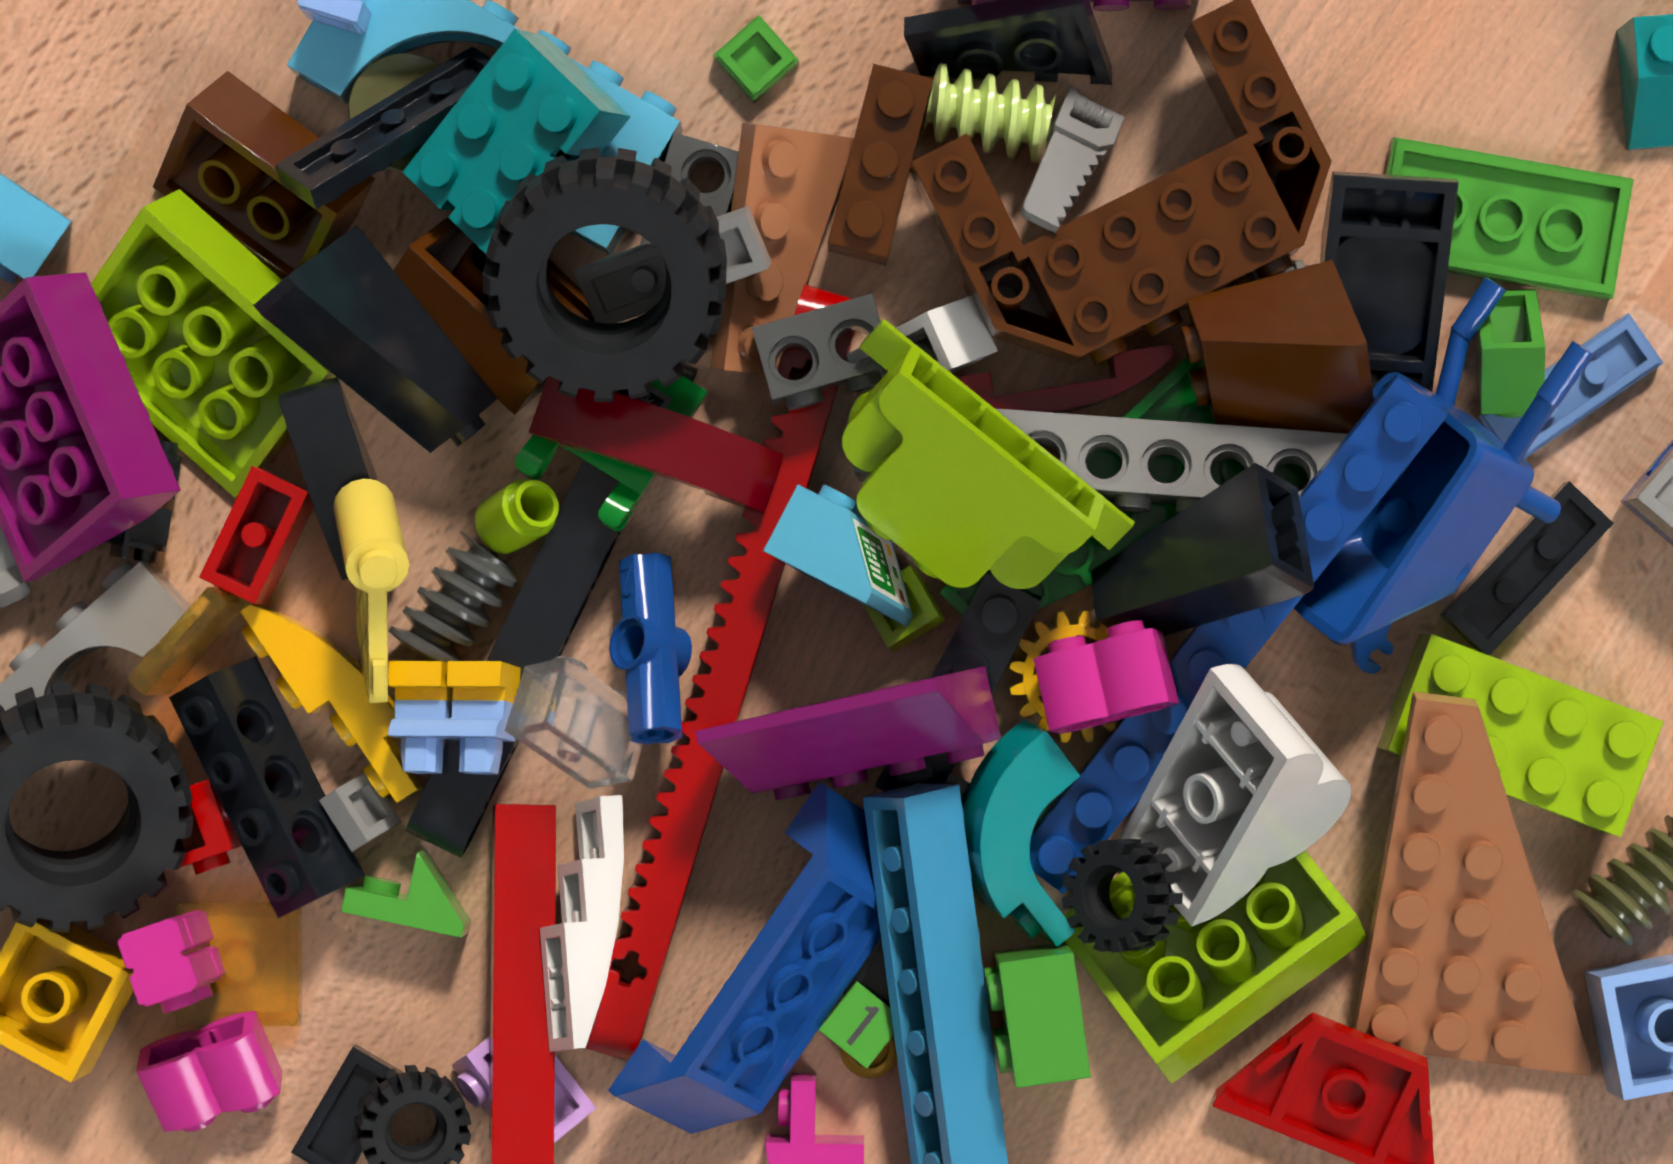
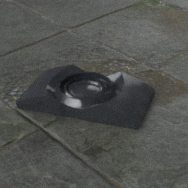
M1332 171L1321 235L1320 263L1333 260L1367 342L1373 389L1385 375L1396 372L1433 392L1459 184L1457 179Z

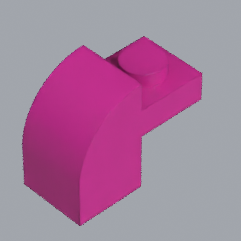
M792 1073L791 1089H779L778 1126H790V1134H766L765 1147L768 1163L864 1164V1135H815L816 1074Z

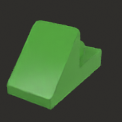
M426 849L419 851L416 855L408 895L399 893L400 882L374 876H365L363 885L355 883L346 887L341 912L460 938L469 932L470 918Z

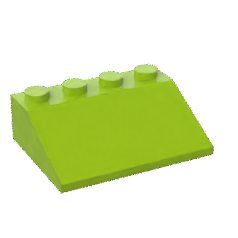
M179 189L143 206L91 285L97 299L101 303L103 313L120 352L125 358L127 368L144 407L149 413L152 425L171 442L178 443V448L228 493L237 498L251 467L256 466L264 469L290 440L278 395L336 376L265 319L253 306L282 280Z
M1305 850L1284 863L1268 868L1258 883L1243 898L1221 914L1205 922L1190 926L1178 909L1171 905L1170 910L1180 914L1177 924L1164 925L1170 931V934L1165 940L1155 941L1156 946L1133 951L1101 952L1093 949L1095 943L1085 944L1078 938L1084 927L1074 928L1076 932L1066 939L1065 942L1170 1084H1172L1362 944L1368 937L1358 915ZM1122 872L1112 879L1109 893L1113 910L1119 918L1126 919L1133 910L1135 893L1130 878L1126 873ZM1074 908L1064 915L1066 919L1076 914Z

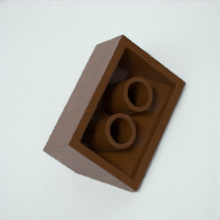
M226 71L186 104L153 188L164 196L179 189L182 190L283 280L287 275L347 232L356 220L375 178L370 176L344 192L338 199L328 202L318 209H314L281 185L275 164L319 139V137L229 71Z
M447 217L408 246L395 266L394 271L498 400L515 415L543 391L547 378L543 383H538L525 373L528 361L522 356L511 360L502 348L503 332L501 329L491 328L486 313L489 301L488 295L483 293V271L486 264V254ZM548 259L547 282L553 294L571 312L595 322L582 290Z

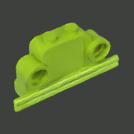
M882 319L863 340L859 348L888 372L874 388L863 392L856 399L842 436V447L848 460L857 468L868 472L857 495V508L868 527L877 536L896 543L913 557L915 564L926 575L939 578L952 587L966 588L978 582L990 569L993 576L1005 586L1014 589H1028L1042 582L1069 553L1079 549L1091 536L1110 550L1134 526L1135 522L885 319Z

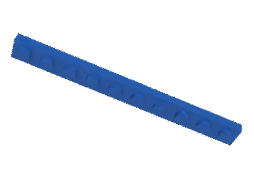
M1398 373L1395 374L1299 495L1313 582L1317 580L1448 417L1446 409ZM1304 595L1200 625L1192 629L1169 658L1179 705L1139 716L1124 718L1118 722L1080 770V777L1064 790L1033 829L1030 840V861L1035 874L1062 894L1067 891L1068 888L1062 887L1064 876H1074L1077 874L1068 867L1073 858L1084 857L1080 850L1087 845H1097L1096 841L1108 840L1140 800L1210 668L1225 664H1237L1245 669Z

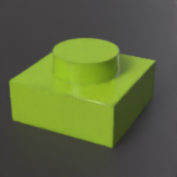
M911 565L900 571L913 614L908 627L864 605L887 648L893 652L898 651L946 621L918 570Z

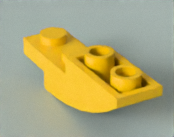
M250 604L240 611L248 625L241 629L245 639L261 659L269 655L282 674L275 679V682L286 701L295 710L303 706L308 714L318 713L330 704L333 706L336 713L330 716L329 719L334 729L348 747L356 743L370 762V764L363 768L364 773L382 798L391 794L396 803H399L425 787L417 774L403 771L401 750L393 738L388 736L390 722L392 719H395V700L388 693V702L369 703L362 666L358 661L318 631L290 616L262 605Z

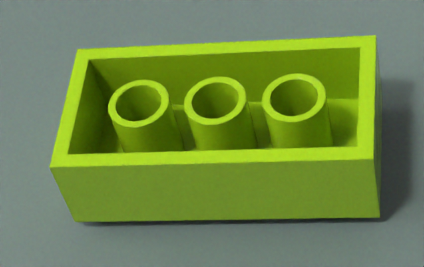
M1433 634L1418 635L1377 748L1401 757L1413 691L1475 699L1507 797L1599 832L1617 837L1622 836L1664 721Z

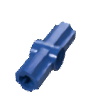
M656 552L632 554L619 560L622 620L614 628L610 639V657L615 667L625 670L630 741L644 745L670 743L683 737L679 677L687 669L691 659V639L686 630L676 627L671 557Z

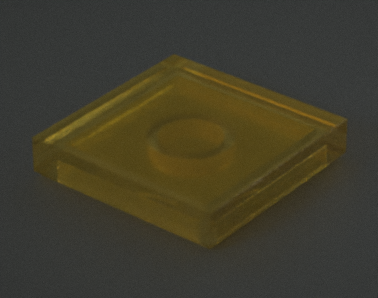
M207 587L128 676L130 678L128 682L144 696L170 694L249 602L222 588Z
M179 902L176 904V916L197 909L206 912L214 936L209 943L210 946H217L226 972L220 980L210 983L213 996L176 1010V1026H206L221 1018L248 1011H256L262 1026H299L302 1024V907L278 919L270 902Z

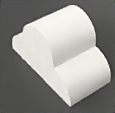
M1237 664L1220 665L1210 668L1122 831L1120 838L1142 839L1141 843L1151 842L1159 847L1156 854H1167L1173 862L1165 868V871H1178L1181 882L1171 885L1172 893H1183L1182 904H1175L1174 906L1190 926H1194L1214 918L1233 906L1258 883L1268 868L1294 858L1316 843L1333 827L1345 811L1351 799L1352 788L1349 782L1273 694L1264 692L1242 666Z

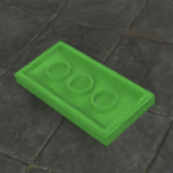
M1393 137L1390 140L1385 175L1457 179L1459 182L1447 273L1481 279L1487 277L1493 281L1607 301L1614 298L1634 179Z

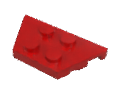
M1313 1012L1220 1085L1212 1097V1106L1356 1164H1434L1427 1058Z

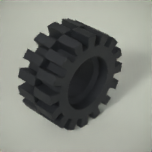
M1142 839L1096 841L1097 845H1087L1080 851L1084 857L1073 858L1068 866L1077 874L1074 876H1064L1062 887L1072 889V897L1062 898L1063 908H1074L1076 913L1067 918L1070 927H1084L1078 938L1085 944L1095 943L1093 947L1095 950L1101 952L1111 951V953L1148 949L1156 946L1155 941L1165 940L1170 931L1164 925L1177 924L1180 914L1170 910L1171 905L1182 904L1183 893H1172L1171 888L1172 884L1181 882L1178 871H1165V868L1173 862L1167 854H1156L1159 847L1151 842L1141 843ZM1119 871L1126 873L1130 878L1135 893L1133 910L1126 919L1117 916L1110 902L1111 881Z
M405 1065V1073L397 1074L395 1068L384 1072L387 1077L384 1082L379 1084L374 1079L367 1086L370 1094L367 1098L361 1095L357 1106L360 1114L355 1116V1128L358 1133V1141L369 1164H449L452 1160L457 1164L461 1162L465 1156L461 1147L463 1144L469 1145L471 1134L468 1130V1125H471V1120L459 1091L456 1090L453 1083L446 1076L443 1078L439 1077L435 1069L427 1066L425 1072H419L416 1065ZM410 1104L424 1105L430 1108L436 1116V1126L433 1134L427 1141L417 1146H404L392 1139L389 1131L390 1122L394 1114L402 1107Z

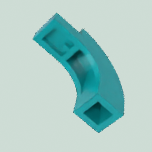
M1023 718L983 758L972 777L963 801L965 834L969 864L972 872V888L982 904L1002 918L1009 915L1030 939L1039 934L1058 947L1076 931L1070 927L1065 916L1037 881L1030 861V840L1034 826L1042 811L1052 800L1076 781L1080 775L1048 732Z

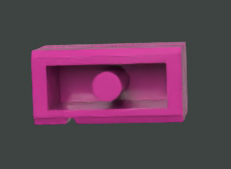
M197 909L122 934V937L117 941L126 968L134 970V973L129 978L138 1005H145L147 1007L159 1003L162 1013L165 1014L213 996L210 983L220 980L226 972L217 946H210L209 942L214 936L205 911Z

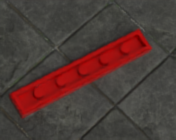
M495 804L493 806L489 1164H554L555 1051L549 1052L540 928L555 925L556 805Z

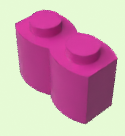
M1138 620L1107 628L1108 638L1091 644H1086L1084 636L1067 637L1050 642L1048 644V654L1033 658L1049 731L1060 734L1069 733L1179 705L1163 632L1154 628L1145 629L1144 622Z
M256 1011L233 1014L216 1020L199 1030L176 1033L152 1042L140 1049L136 1068L138 1077L164 1132L177 1130L194 1132L211 1124L216 1116L222 1112L240 1110L244 1113H250L266 1107L281 1092L283 1072Z

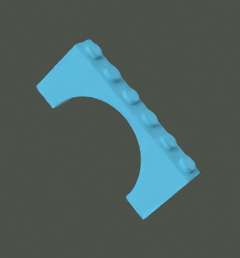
M359 0L363 1L372 13L365 34L359 35L312 21L287 66L296 76L348 105L349 96L355 81L365 68L374 61L388 55L408 53L424 46L447 42H470L499 49L512 31L519 29L515 27L519 18L491 0H486L483 7L470 0ZM539 30L538 34L547 36L568 56L571 51L570 46L555 36ZM571 59L631 116L602 152L601 157H617L618 148L637 151L636 161L651 165L653 159L657 158L665 162L673 133L681 134L683 131L681 122L673 117L677 108L645 90L641 98L620 87L624 78L600 62L592 60L587 68ZM571 155L570 159L576 160L579 159V156ZM599 224L582 227L570 233L611 255L626 228Z

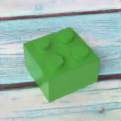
M1063 942L1058 947L1051 943L994 951L995 967L984 968L988 1003L991 1005V1010H1001L1003 1028L992 1029L996 1061L1000 1073L1010 1072L1016 1088L1091 1078L1074 953L1067 943Z

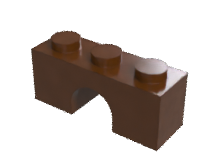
M873 63L827 242L829 252L883 266L887 265L910 173L911 161H913L915 150L917 149L932 90V78Z

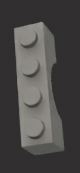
M127 561L117 567L102 581L101 586L106 591L91 605L87 606L82 601L59 618L55 626L60 632L43 647L38 642L31 644L10 662L9 667L14 672L0 684V705L5 711L17 705L15 693L31 687L34 690L35 697L52 694L51 683L62 682L67 672L79 659L97 649L112 646L125 649L142 658L156 657L197 621L200 616L153 563L139 561L133 566L130 561Z

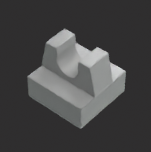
M365 773L338 787L319 800L351 852L402 822L386 797L382 798L377 793Z

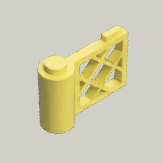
M360 479L352 481L341 488L335 497L333 510L347 577L356 587V641L369 703L388 702L387 592L403 582L408 574L410 564L393 493L386 485L377 480Z

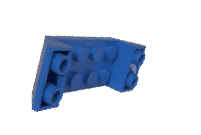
M820 781L785 831L786 835L813 854V856L759 932L757 938L731 976L724 983L722 989L678 1053L674 1055L643 1039L608 1090L615 1097L691 1134L761 1114L880 940L881 933L864 809Z

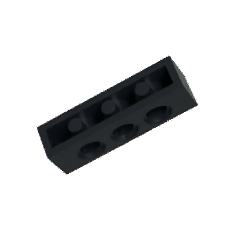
M257 656L211 673L169 697L278 919L365 876L354 852H351L319 801L325 797L324 791Z

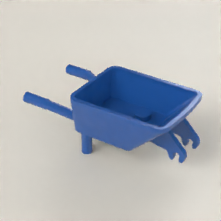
M1487 277L1484 278L1451 326L1436 394L1399 374L1446 409L1448 417L1314 582L1315 589L1305 594L1294 607L1307 622L1325 634L1333 643L1338 645L1351 643L1354 663L1363 672L1368 674L1378 673L1381 670V666L1369 657L1370 653L1377 649L1387 655L1393 653V646L1386 637L1392 623L1455 593L1515 507L1547 524L1554 522L1561 511V505L1557 500L1530 486L1534 479V469L1523 457L1554 410L1561 404L1591 361L1594 354L1575 341H1572L1537 391L1534 400L1505 443L1468 413L1454 406L1469 343L1506 292V289ZM1396 372L1385 375L1373 389L1374 401L1395 376Z

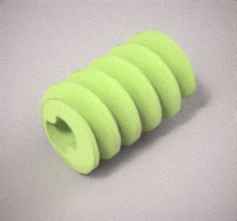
M940 63L935 72L923 131L928 123H932L937 143H943L952 128L957 129L958 138L968 134L970 140H972L975 134L979 133L981 134L983 152L988 154L991 153L998 140L1002 138L1005 140L1007 158L1014 159L1025 143L1029 145L1031 163L1038 164L1043 155L1055 96L1050 104H1045L1043 86L1035 84L1027 98L1021 99L1020 85L1017 79H1011L1003 93L998 94L995 75L989 73L979 88L975 89L973 88L971 70L966 68L962 70L955 83L951 84L949 83L947 64Z

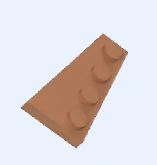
M742 123L731 212L749 206L772 263L767 270L726 284L723 315L714 339L712 368L765 374L752 327L794 316L802 289L808 281L844 177L854 138ZM782 353L780 354V356H779L778 359H777L776 369H777V367H778V364H779L780 358H781V356H782Z

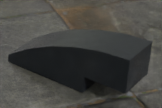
M334 377L279 394L278 397L315 512L342 580H346L348 577L333 510L334 500L341 488L348 483L360 479L377 480V474L339 378Z

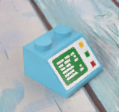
M824 484L819 494L797 485L763 551L808 577L908 627L913 614L892 540H886L877 536L868 527L865 519L858 511L857 503L854 499Z

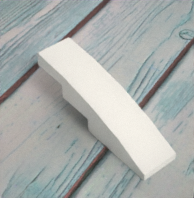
M622 795L598 796L575 803L580 860L558 865L562 923L540 928L549 1052L586 1048L606 987L619 922L624 865Z

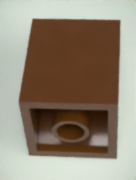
M1333 260L1186 299L1190 325L1180 327L1181 336L1189 363L1197 362L1198 369L1188 371L1190 385L1197 407L1208 404L1215 424L1348 434L1374 402L1367 342Z

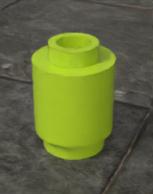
M527 478L518 479L481 502L475 515L476 530L481 540L490 549L503 554L514 553L551 531L558 516L559 502L554 491L546 483Z

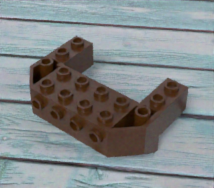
M1233 0L1191 21L1184 34L1236 139L1059 227L1056 233L1049 232L1023 245L968 134L911 161L910 173L965 281L963 288L968 297L972 296L992 338L1071 364H1076L1090 357L1093 364L1097 365L1128 349L1124 339L1146 329L1151 338L1181 323L1183 319L1179 312L1188 308L1186 299L1233 287L1236 283L1254 274H1257L1258 278L1262 279L1280 274L1294 266L1290 256L1305 244L1332 160L1251 0Z

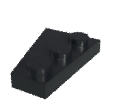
M997 0L904 17V38L920 76H935L938 65L942 63L947 64L948 76L956 78L966 68L971 70L972 78L984 79L988 73L994 74L996 78L1001 71L1035 72L1034 81L1057 82L1058 73L1090 75V84L1112 85V65L1089 0Z

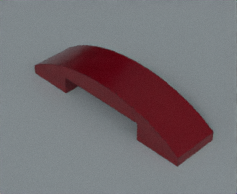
M1173 344L1123 351L1108 359L1110 378L997 396H994L990 372L958 376L956 378L996 409L1068 413L1100 404L1136 387L1155 374L1175 354Z
M548 375L528 432L529 434L586 454L589 451L703 490L706 495L761 514L764 513L783 454L702 421L638 399L631 400L629 396L614 392L613 402H594L595 391L578 388L576 398L557 393L559 381Z

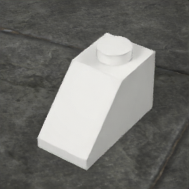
M972 296L929 310L896 328L951 374L998 351ZM860 348L848 353L847 356L850 363H860L869 357Z

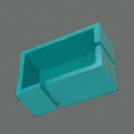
M514 29L402 173L439 209L452 210L453 212L448 218L486 254L497 216L505 201H511L514 197L517 185L530 173L535 176L543 173L545 163L557 158L556 154L560 149L565 154L579 156L582 149L599 147L602 154L631 116L547 36ZM566 158L567 162H570V161H573V160H574V159H568V158Z

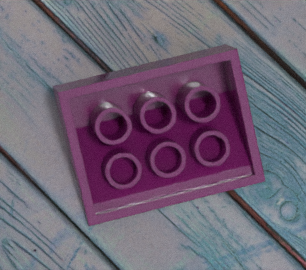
M86 272L26 277L0 302V526L24 582H31L149 518L181 491L174 476L172 466L167 460L150 421L149 413L144 407L127 368L125 358L120 352L103 313L101 303L96 297Z
M985 666L695 731L698 744L751 793L773 789L775 801L811 793L809 781L830 777L832 788L868 781L866 769L888 765L890 776L922 770L926 768L924 757L944 752L947 754L949 764L985 756L983 744L1001 739Z

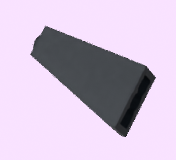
M357 225L287 275L253 305L265 319L429 453L433 452L449 438L457 447L463 444L486 425L479 414L498 399Z
M1257 463L1252 464L1091 571L1094 596L1093 608L1096 614V621L1109 628L1125 622L1142 620L1145 629L1154 628L1162 631L1163 635L1166 636L1299 597L1312 591L1315 588L1298 488Z

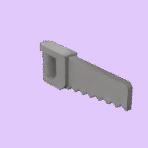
M1072 86L1067 90L1046 139L1048 145L1020 210L1023 218L1053 233L1057 232L1060 226L1059 223H1062L1065 219L1066 213L1070 211L1098 163L1105 161L1125 118L1080 95V90Z

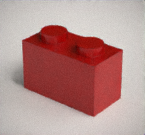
M252 466L199 578L253 604L268 605L314 508L308 489L265 469Z

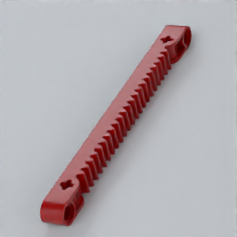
M805 284L794 315L853 298ZM855 331L844 333L837 341L836 351L844 361H847ZM801 348L786 349L783 351L778 372L782 377L792 380L791 376L794 372L804 373L807 365L813 364L812 358ZM839 386L823 390V402L789 411V414L772 415L771 425L782 433V437L765 439L763 446L783 454V458L764 513L761 514L749 509L743 510L742 517L754 526L753 532L736 533L735 540L747 549V553L745 556L729 557L727 562L740 572L739 579L722 580L720 587L733 596L732 603L714 605L713 610L726 620L725 626L711 627L706 632L719 646L717 650L701 651L699 658L712 667L710 674L693 675L692 682L705 692L703 697L687 698L685 701V705L697 714L696 720L682 721V732L690 738V742L675 744L671 748L670 752L680 759L683 765L681 767H670L664 771L663 776L672 782L676 788L675 790L660 791L657 794L656 800L669 809L668 813L654 814L650 817L649 824L662 834L657 837H647L643 841L642 847L653 855L654 859L642 860L636 864L635 871L645 878L647 883L633 884L628 890L627 894L637 901L640 906L626 907L621 913L620 918L629 924L633 930L632 933L621 935L615 939L606 987L585 1049L628 1061L641 1043L724 768L698 744L695 731L736 722L739 719L785 566L784 562L763 550L797 485L806 489L809 487ZM630 951L639 953L638 964L647 968V974L637 973L633 981L623 979V968L615 964V958L624 959Z

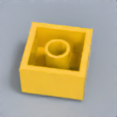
M37 918L33 927L16 922L0 952V1044L70 1083L91 1073L134 992L129 978L134 973V970L126 968L119 949L71 923L69 932L49 931L46 919Z

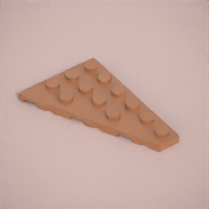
M1413 691L1352 1028L1416 1054L1590 1076L1592 1062L1475 699Z

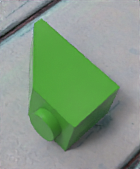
M1536 289L1506 290L1476 334L1477 386L1481 414H1495L1504 418L1523 416L1545 381L1546 347Z

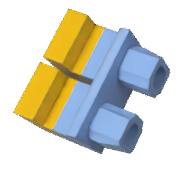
M388 661V686L395 687V719H392L390 722L388 736L401 739L403 771L414 774H442L444 741H460V773L497 775L502 757L503 742H515L521 668L502 661H448V663L443 661Z

